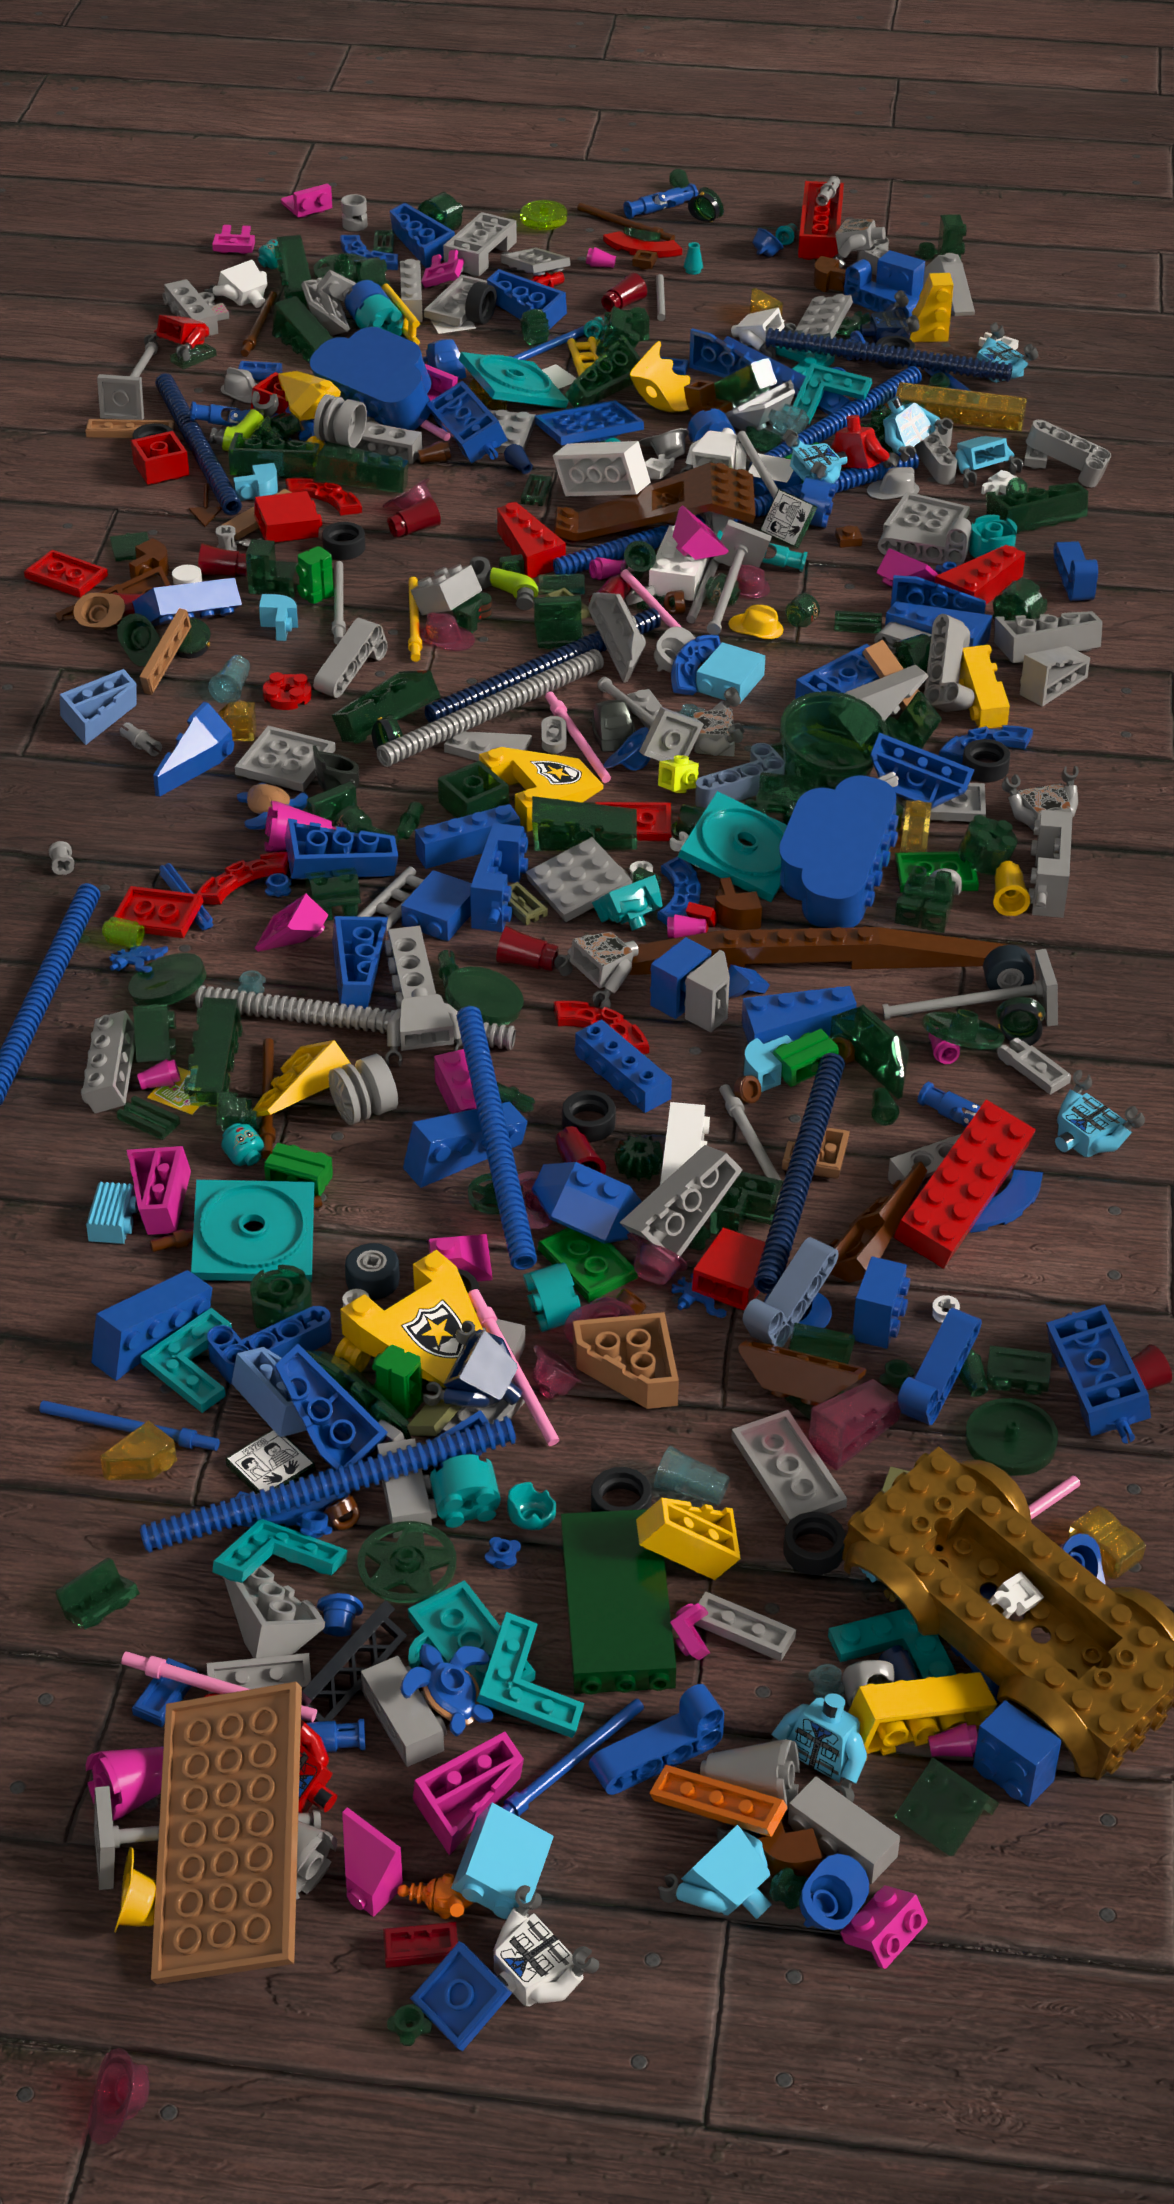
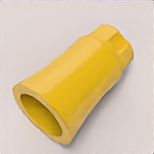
M1012 861L1002 862L996 868L993 904L995 909L1005 916L1020 915L1030 905V895L1024 883L1023 873L1019 865Z

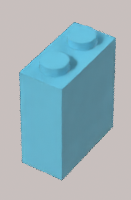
M722 642L697 670V692L726 701L724 697L725 691L730 687H735L742 702L764 676L765 655Z
M491 1803L477 1817L451 1889L461 1893L466 1900L477 1902L492 1910L496 1916L507 1919L512 1909L519 1906L515 1899V1893L520 1886L527 1885L530 1887V1891L526 1895V1903L531 1901L554 1836L502 1807Z

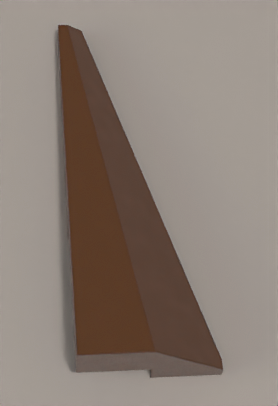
M158 566L120 585L116 584L99 593L144 594L152 588L171 585L162 567ZM75 604L55 613L58 621L75 619Z
M922 1162L915 1163L903 1181L897 1180L892 1184L894 1191L889 1196L877 1198L849 1225L850 1228L840 1240L834 1239L829 1244L838 1250V1259L830 1273L831 1275L849 1283L864 1278L871 1256L881 1258L928 1171Z

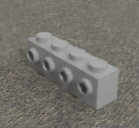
M125 1010L110 1015H103L95 1019L94 1029L91 1032L92 1040L90 1050H88L87 1068L84 1071L85 1079L81 1089V1096L94 1113L126 1104L137 1028Z

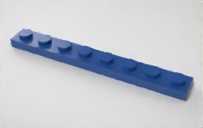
M729 336L723 340L728 345L765 367L767 383L777 387L791 380L795 391L794 397H797L806 376ZM824 391L817 409L830 415L850 403V400L841 394Z

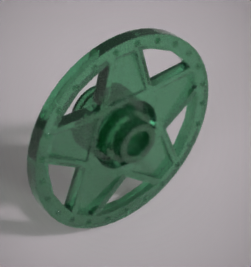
M349 253L333 254L315 263L314 275L316 278H323L331 270L358 283L368 280L373 275L374 265L368 258L361 255ZM324 263L327 264V267L320 268ZM365 263L369 267V269L361 267V265Z
M959 1009L956 1013L931 1012L923 1017L922 1025L926 1031L951 1044L987 1050L996 1049L1003 1045V1033L993 1025L978 1019V1014L972 1011Z
M402 1521L388 1524L373 1532L362 1544L357 1563L361 1581L373 1594L391 1602L415 1603L440 1593L448 1586L456 1571L457 1557L453 1543L438 1528L422 1522ZM403 1531L396 1543L380 1540L388 1534ZM423 1532L438 1539L444 1547L425 1546ZM366 1556L381 1565L371 1579L365 1568ZM449 1565L445 1575L433 1586L430 1571ZM401 1584L407 1586L414 1593H396L387 1590Z

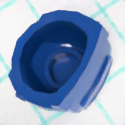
M441 339L428 344L426 356L423 357V361L427 362V365L457 376L458 380L466 378V370L464 365L458 360L460 352L453 339Z

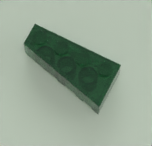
M297 296L275 303L272 336L275 338L280 337L281 342L286 346L291 345L293 352L296 354L301 353L303 359L310 364L313 353L324 342L333 339V337Z
M622 335L617 342L612 344L602 356L596 359L591 366L573 381L565 394L566 398L574 408L588 406L633 385L630 372L641 360L640 356L626 337Z
M326 442L317 455L316 481L403 493L407 487L409 461L399 456H387Z

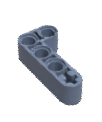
M756 743L751 747L749 763L698 778L696 780L695 804L698 808L706 810L717 791L737 801H741L780 789L784 785L785 762L769 744Z
M808 1237L802 1243L765 1303L758 1299H753L747 1305L743 1314V1323L749 1334L766 1344L783 1347L834 1268L838 1259V1250L812 1237Z

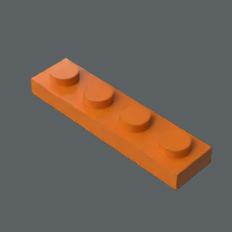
M669 1765L664 1766L649 1793L655 1802L733 1826L738 1825L740 1828L772 1837L788 1808L783 1799Z

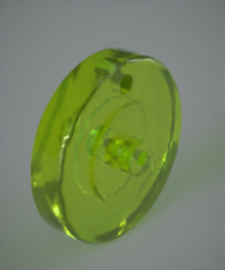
M532 201L521 208V222L525 226L536 230L556 229L566 223L567 209L564 205L555 201Z

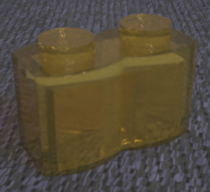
M1097 1505L1071 1524L1068 1539L1078 1533L1088 1534L1094 1538L1100 1548L1103 1573L1113 1579H1117L1143 1559L1146 1548L1143 1540L1134 1531L1122 1526L1111 1512Z

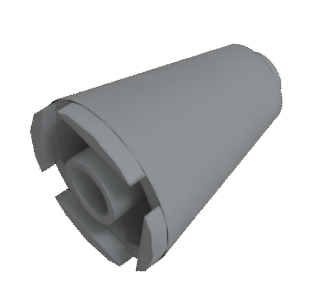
M782 1739L710 1753L707 1760H703L701 1763L700 1775L783 1799L788 1807L787 1810H789V1803L798 1795L799 1784H794L795 1772L800 1773L799 1753L796 1742L792 1740Z
M298 1821L296 1899L300 1898L298 1894L300 1891L308 1894L320 1882L332 1862L327 1859L329 1850L331 1848L336 1852L337 1838L330 1832Z

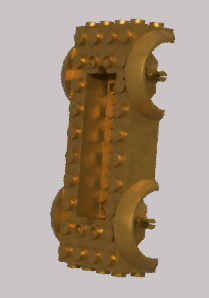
M938 1446L930 1454L924 1453L920 1456L910 1472H902L894 1480L892 1487L887 1492H879L865 1511H857L848 1521L847 1526L849 1529L843 1542L845 1544L842 1559L845 1561L844 1571L850 1575L851 1568L857 1566L875 1576L888 1587L884 1590L885 1597L889 1598L891 1602L898 1598L905 1605L914 1618L918 1631L923 1636L939 1634L999 1686L997 1700L1000 1703L1007 1699L1017 1702L1042 1720L1039 1724L1048 1731H1053L1062 1740V1743L1073 1758L1075 1772L1081 1777L1099 1780L1106 1772L1113 1774L1123 1763L1124 1758L1122 1756L1129 1750L1132 1753L1137 1751L1146 1739L1145 1734L1150 1729L1157 1731L1168 1717L1166 1713L1172 1707L1174 1708V1613L1160 1599L1147 1591L1135 1587L1110 1589L1031 1523L1030 1509L1021 1489L1005 1471L994 1464L982 1460L956 1461ZM1022 1572L1044 1598L1035 1607L1022 1614L1023 1619L1021 1621H1012L1002 1615L1004 1610L1000 1605L994 1604L991 1606L988 1603L989 1599L984 1598L980 1594V1588L983 1585L990 1584L995 1586L997 1590L1002 1583ZM1035 1628H1043V1631L1049 1632L1050 1640L1047 1643H1037L1031 1637V1631Z

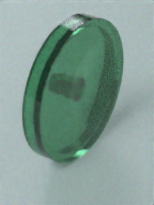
M171 954L147 964L146 966L152 967V971H138L130 980L128 990L134 1003L138 1006L145 1008L163 1007L176 1003L194 993L205 981L207 971L202 959L195 954Z
M483 967L459 968L451 973L445 986V997L455 1010L459 1011L467 1006L477 1007L481 1011L483 1023L488 1022L489 1025L497 1023L498 1026H501L502 1024L512 1023L520 1015L524 1003L522 992L513 981L501 973Z
M1001 1398L988 1401L972 1412L967 1421L965 1442L969 1453L975 1460L992 1463L1005 1471L1009 1476H1022L1035 1473L1051 1462L1056 1453L1058 1431L1052 1418L1040 1407L1020 1399Z

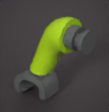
M254 391L252 395L254 409H251L236 426L227 427L226 430L220 429V431L213 427L210 434V443L214 444L217 442V445L222 446V450L230 452L245 446L263 419L270 418L276 413L279 405L277 394L270 395V400L267 404H259V392Z
M478 556L470 560V565H472L482 589L490 586L513 594L517 599L516 606L519 609L529 610L532 608L533 600L538 596V586L531 577L495 567L491 569L489 560L485 557Z

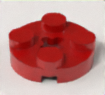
M275 672L270 674L269 680L263 685L264 701H269L271 707L279 710L296 709L299 703L304 702L305 705L312 697L311 684L305 674L295 675Z

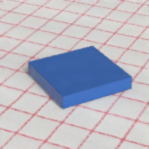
M459 1941L410 1999L459 2050L463 2051L509 1998L512 1992L464 1943Z

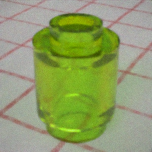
M111 917L109 921L104 923L102 934L105 936L107 943L131 948L141 945L144 938V927L136 921Z

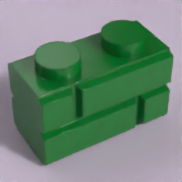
M319 546L310 549L309 552L305 551L298 554L296 572L300 583L297 586L299 595L311 604H316L322 601V599L334 596L332 555Z
M822 1029L812 1033H805L799 1039L789 1044H781L773 1051V1055L782 1063L781 1077L790 1087L814 1077L820 1059L824 1054L836 1053L839 1055L838 1045L831 1038L829 1039Z
M277 1143L272 1150V1154L265 1161V1181L314 1182V1196H321L325 1186L332 1179V1157L322 1152L315 1153L300 1149L296 1145Z
M392 1344L374 1359L372 1369L376 1371L374 1391L377 1392L378 1407L389 1412L394 1411V1414L407 1419L411 1417L423 1402L421 1358L409 1351L405 1353L404 1349Z

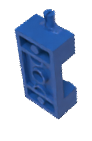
M463 381L427 403L436 424L451 434L462 454L471 464L486 454L490 459L494 460V456L498 457V452L495 449L508 441L499 421Z
M868 644L796 679L795 704L802 708L796 712L798 720L802 721L809 716H815L825 724L830 725L836 721L827 707L838 696L880 679L862 654L865 648L869 647Z
M493 823L470 887L471 928L503 932L505 923L511 920L512 907L508 906V902L511 899L512 887L508 886V882L519 883L522 873L526 874L528 870V858H524V853L527 852L528 838L523 826Z
M1104 1304L1078 1313L1071 1312L1072 1315L1068 1313L1065 1317L1047 1322L1050 1348L1059 1367L1065 1368L1079 1398L1080 1412L1091 1437L1111 1430H1117L1123 1443H1128L1127 1437L1129 1442H1132L1135 1436L1129 1425L1151 1418L1149 1394L1106 1305ZM1093 1359H1101L1105 1361L1101 1365L1090 1364V1361H1092Z

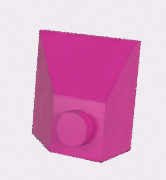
M683 505L679 508L672 536L678 543L676 548L685 557L689 554L695 560L727 554L729 550L707 525Z
M890 548L876 572L883 578L882 583L889 587H892L894 575L916 576L934 583L935 576L939 575L927 564Z
M304 894L273 915L255 949L260 952L302 943L310 937L316 938L325 929L323 924L328 914L307 894Z
M487 1234L428 1239L429 1254L438 1250L457 1268L472 1274L477 1282L492 1280Z
M347 1807L342 1812L347 1898L356 1909H364L374 1917L398 1894V1887L403 1885L401 1847Z

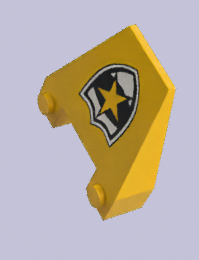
M506 747L491 749L479 754L480 779L491 792L516 783H520L526 790L515 794V812L520 817V825L527 832L550 825L603 789V784L579 758Z
M435 1250L413 1264L414 1293L385 1311L364 1294L342 1307L340 1311L342 1334L362 1352L376 1358L379 1353H383L388 1346L393 1344L404 1349L405 1353L409 1351L420 1356L422 1378L430 1382H437L441 1387L446 1388L443 1384L464 1347L455 1338L456 1330L464 1332L461 1329L462 1323L467 1320L474 1323L475 1331L483 1329L457 1267L438 1250Z

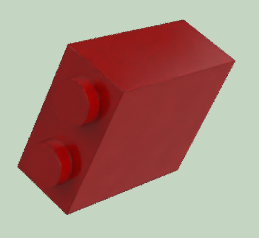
M307 491L255 497L254 517L266 543L318 537L319 528L322 527V518L320 514H317L315 502L311 500Z
M723 1227L694 1268L692 1291L745 1311L749 1302L760 1293L754 1285V1278L760 1264L765 1242Z

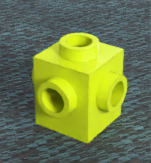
M676 755L674 759L659 761L658 786L671 790L674 793H686L687 789L696 788L699 763L690 761L689 757L684 755Z

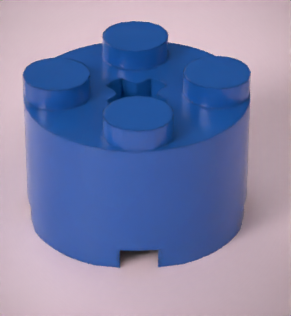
M363 280L352 287L353 290L349 295L347 293L345 307L355 320L358 308L361 310L364 305L363 301L368 297L381 294L388 299L390 298L379 284L371 280Z
M711 409L705 412L704 410L699 411L691 418L688 424V437L691 443L701 439L708 431L722 432L724 428H730L734 431V434L736 433L725 413L718 409Z
M805 477L800 500L812 505V508L804 524L821 528L827 527L829 515H831L833 508L832 497L835 495L837 484Z

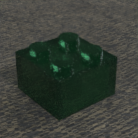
M479 760L439 777L438 799L439 803L453 816L460 818L476 812L508 805L509 785Z

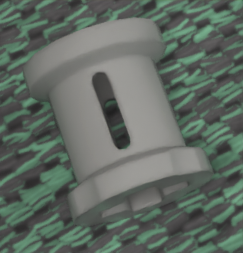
M231 525L217 527V548L237 551V545L234 543L235 527Z
M64 841L53 843L48 850L49 856L52 859L51 867L53 872L58 875L71 873L74 870L75 864L71 857V846Z

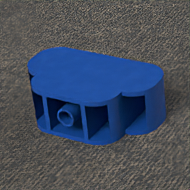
M366 327L355 332L349 339L337 337L324 342L311 356L310 367L314 376L331 381L341 391L340 397L344 401L351 399L363 402L366 406L367 417L374 418L377 423L401 429L415 430L431 414L427 403L431 400L427 393L431 388L432 382L423 361L420 347L413 341L379 327Z
M852 776L841 781L835 790L815 788L805 792L798 799L779 846L781 857L780 884L788 896L802 901L803 915L811 924L820 928H853L862 920L867 906H872L875 898L874 888L875 886L879 887L883 876L881 870L883 866H888L891 854L889 852L890 847H895L898 839L896 828L899 816L896 815V793L887 782L869 776Z

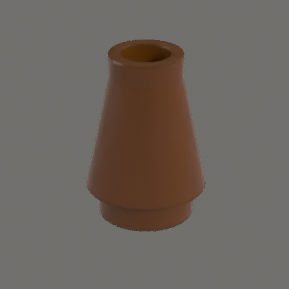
M440 440L424 449L418 450L421 463L447 462L446 459H451L448 441L442 442Z

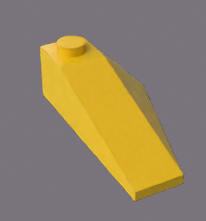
M300 371L278 374L282 390L285 391V399L289 402V410L300 421L315 418L318 404L325 394L340 397L341 391L329 380Z
M335 1040L299 1047L281 1067L283 1075L273 1079L271 1085L274 1088L262 1095L251 1112L252 1116L271 1115L330 1087L329 1071L337 1067L342 1068L343 1065L350 1063Z

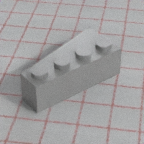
M1093 611L1062 613L1061 617L1058 618L1049 614H1040L1039 619H1026L1025 615L1015 616V620L1004 621V617H995L994 643L1012 663H1023L1025 654L1069 646L1077 651H1090L1093 648L1101 647L1102 620Z
M704 1145L629 1213L620 1224L653 1256L675 1265L739 1176L742 1169L727 1153Z

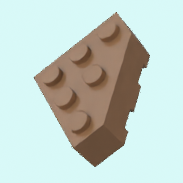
M665 1312L573 1321V1350L578 1370L646 1409L678 1406L679 1379Z

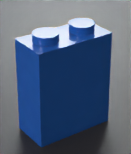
M433 870L401 905L402 926H420L422 933L448 942L471 916L470 887L472 883Z

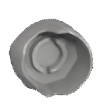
M881 1660L860 1661L848 1666L843 1672L842 1684L849 1707H851L859 1686L893 1683L894 1668L890 1662Z

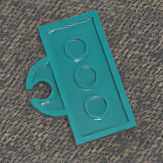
M465 1580L408 1608V1618L420 1632V1635L414 1639L409 1648L408 1664L411 1669L421 1665L419 1652L423 1644H429L439 1650L443 1661L449 1663L453 1654L463 1646L478 1647L491 1657L500 1625ZM526 1660L521 1679L532 1682L535 1680V1670ZM488 1663L486 1665L469 1666L465 1669L475 1678L479 1690Z

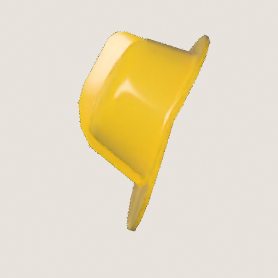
M752 605L746 609L744 614L732 617L728 623L729 628L735 632L762 639L778 638L784 630L782 624L778 621L777 612L767 605Z
M132 1847L128 1851L125 1863L121 1907L114 1930L115 1933L118 1925L136 1927L154 1925L156 1881L133 1869L134 1849Z

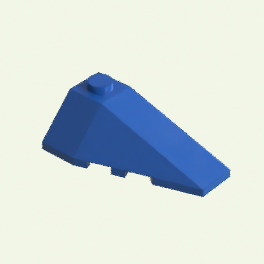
M693 328L690 330L689 368L761 389L765 388V367L711 333Z
M893 576L891 607L897 601L985 614V600L920 577Z
M203 702L190 715L187 720L189 727L184 734L179 733L176 738L177 744L172 753L167 752L155 771L153 779L156 796L160 797L215 767L233 752L232 730L209 703Z
M299 1344L293 1347L275 1364V1368L319 1455L334 1470H338L340 1465L343 1468L348 1467L350 1462L353 1465L358 1464L357 1461L360 1459L364 1462L377 1449V1444L385 1441L388 1432Z

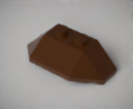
M747 1339L739 1345V1353L762 1388L772 1390L771 1394L778 1397H789L790 1395L799 1397L801 1402L809 1405H819V1403L825 1402L857 1382L866 1374V1368L789 1350L752 1339Z

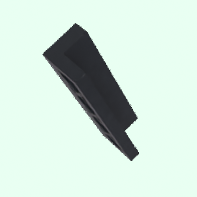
M386 1600L303 1689L301 1705L313 1708L310 1702L314 1698H329L330 1712L325 1718L317 1712L314 1722L331 1721L362 1687L361 1678L357 1681V1675H361V1671L367 1668H356V1652H370L372 1667L385 1661L407 1637L388 1618L395 1608ZM380 1625L395 1638L390 1645H376L375 1631ZM369 1639V1645H363ZM377 1652H383L378 1658ZM347 1662H349V1668L343 1667ZM336 1674H350L351 1689L349 1691H335L334 1676ZM328 1684V1691H321ZM336 1698H342V1699L336 1704Z

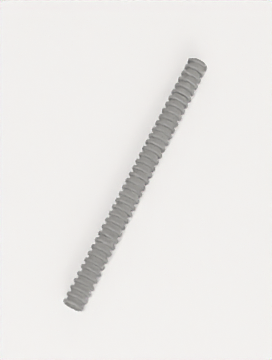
M596 649L587 651L534 677L532 676L523 682H519L466 708L464 707L402 737H398L396 740L394 739L377 748V757L383 766L389 767L398 761L400 762L474 726L476 727L601 669L604 665L603 657Z
M205 985L199 986L195 996V1004L197 1009L200 1010L203 1007L208 1011L213 1008L215 1012L221 1009L223 1013L229 1010L231 1014L238 1012L239 1015L246 1013L247 1016H252L255 1014L256 1017L263 1015L264 1018L271 1016L272 1019L279 1017L280 1020L288 1018L289 1021H294L296 1019L299 1023L304 1020L307 1024L313 1021L314 1025H318L320 1022L322 1026L330 1024L331 1027L338 1025L339 1028L346 1026L347 1029L355 1027V1030H360L361 1028L364 1031L371 1029L372 1032L380 1030V1033L383 1034L387 1031V1023L395 1010L388 1012V1009L380 1011L379 1008L372 1010L371 1007L363 1009V1006L360 1005L355 1008L352 1004L347 1007L344 1003L338 1006L336 1002L331 1005L329 1001H325L323 1004L321 1000L313 1002L312 999L305 1001L304 998L297 1000L296 997L288 999L287 996L282 998L279 995L272 997L271 994L264 996L260 992L255 995V992L252 991L247 994L244 990L239 993L237 989L231 992L229 988H225L223 991L221 987L214 989L213 986L206 988ZM484 1022V1029L490 1048H494L495 1045L499 1049L506 1047L507 1050H511L513 1048L516 1037V1029L513 1025L507 1028L505 1024L499 1027L497 1023L489 1025L488 1022Z

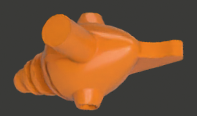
M450 1873L444 1874L438 1880L437 1878L432 1879L425 1886H423V1882H419L418 1886L412 1883L409 1888L403 1884L397 1889L400 1897L409 1895V1900L413 1901V1899H416L417 1904L424 1901L430 1911L434 1909V1913L439 1914L442 1919H447L451 1915L453 1917H460L464 1913V1909L474 1903L466 1900L461 1893L451 1889L455 1878Z

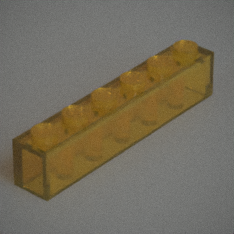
M899 382L896 397L900 398L903 405L915 402L940 419L949 418L953 423L1022 432L1027 398Z

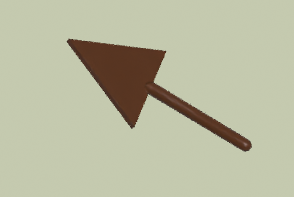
M208 484L204 485L203 507L189 508L191 513L204 527L222 510L221 507H208Z

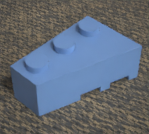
M124 669L60 694V716L85 745L137 705L136 682Z
M265 1347L237 1353L232 1385L279 1437L306 1431L275 1368V1364L282 1358Z

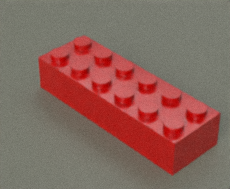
M805 181L798 258L805 260L818 259L820 256L833 258L838 254L835 234L841 226L844 183H840L836 189L835 196L828 201L827 205L820 206L816 202V197H818L823 184L827 182Z
M986 1099L903 1216L893 1238L944 1269L1027 1149L1036 1129Z

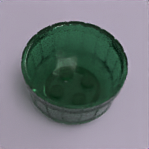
M833 691L812 692L804 696L802 695L785 708L781 717L780 738L785 770L788 776L805 790L815 788L835 790L837 785L846 778L858 775L870 777L874 768L870 755L879 733L888 736L887 726L874 708H871L869 704L854 696Z

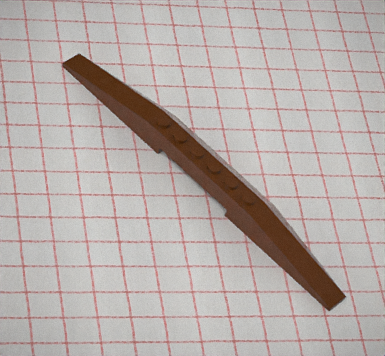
M881 927L713 931L639 944V953L633 957L632 970L629 975L651 974L650 968L653 961L660 958L673 945L678 944L685 937L711 950V957L719 950L723 951L728 970L730 965L745 968V964L847 961L851 963V970L983 966L985 957L990 951L1008 944Z

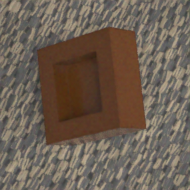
M638 250L632 258V266L639 267L640 269H652L657 261V252Z
M848 525L836 528L835 537L840 548L862 546L863 538L858 526Z

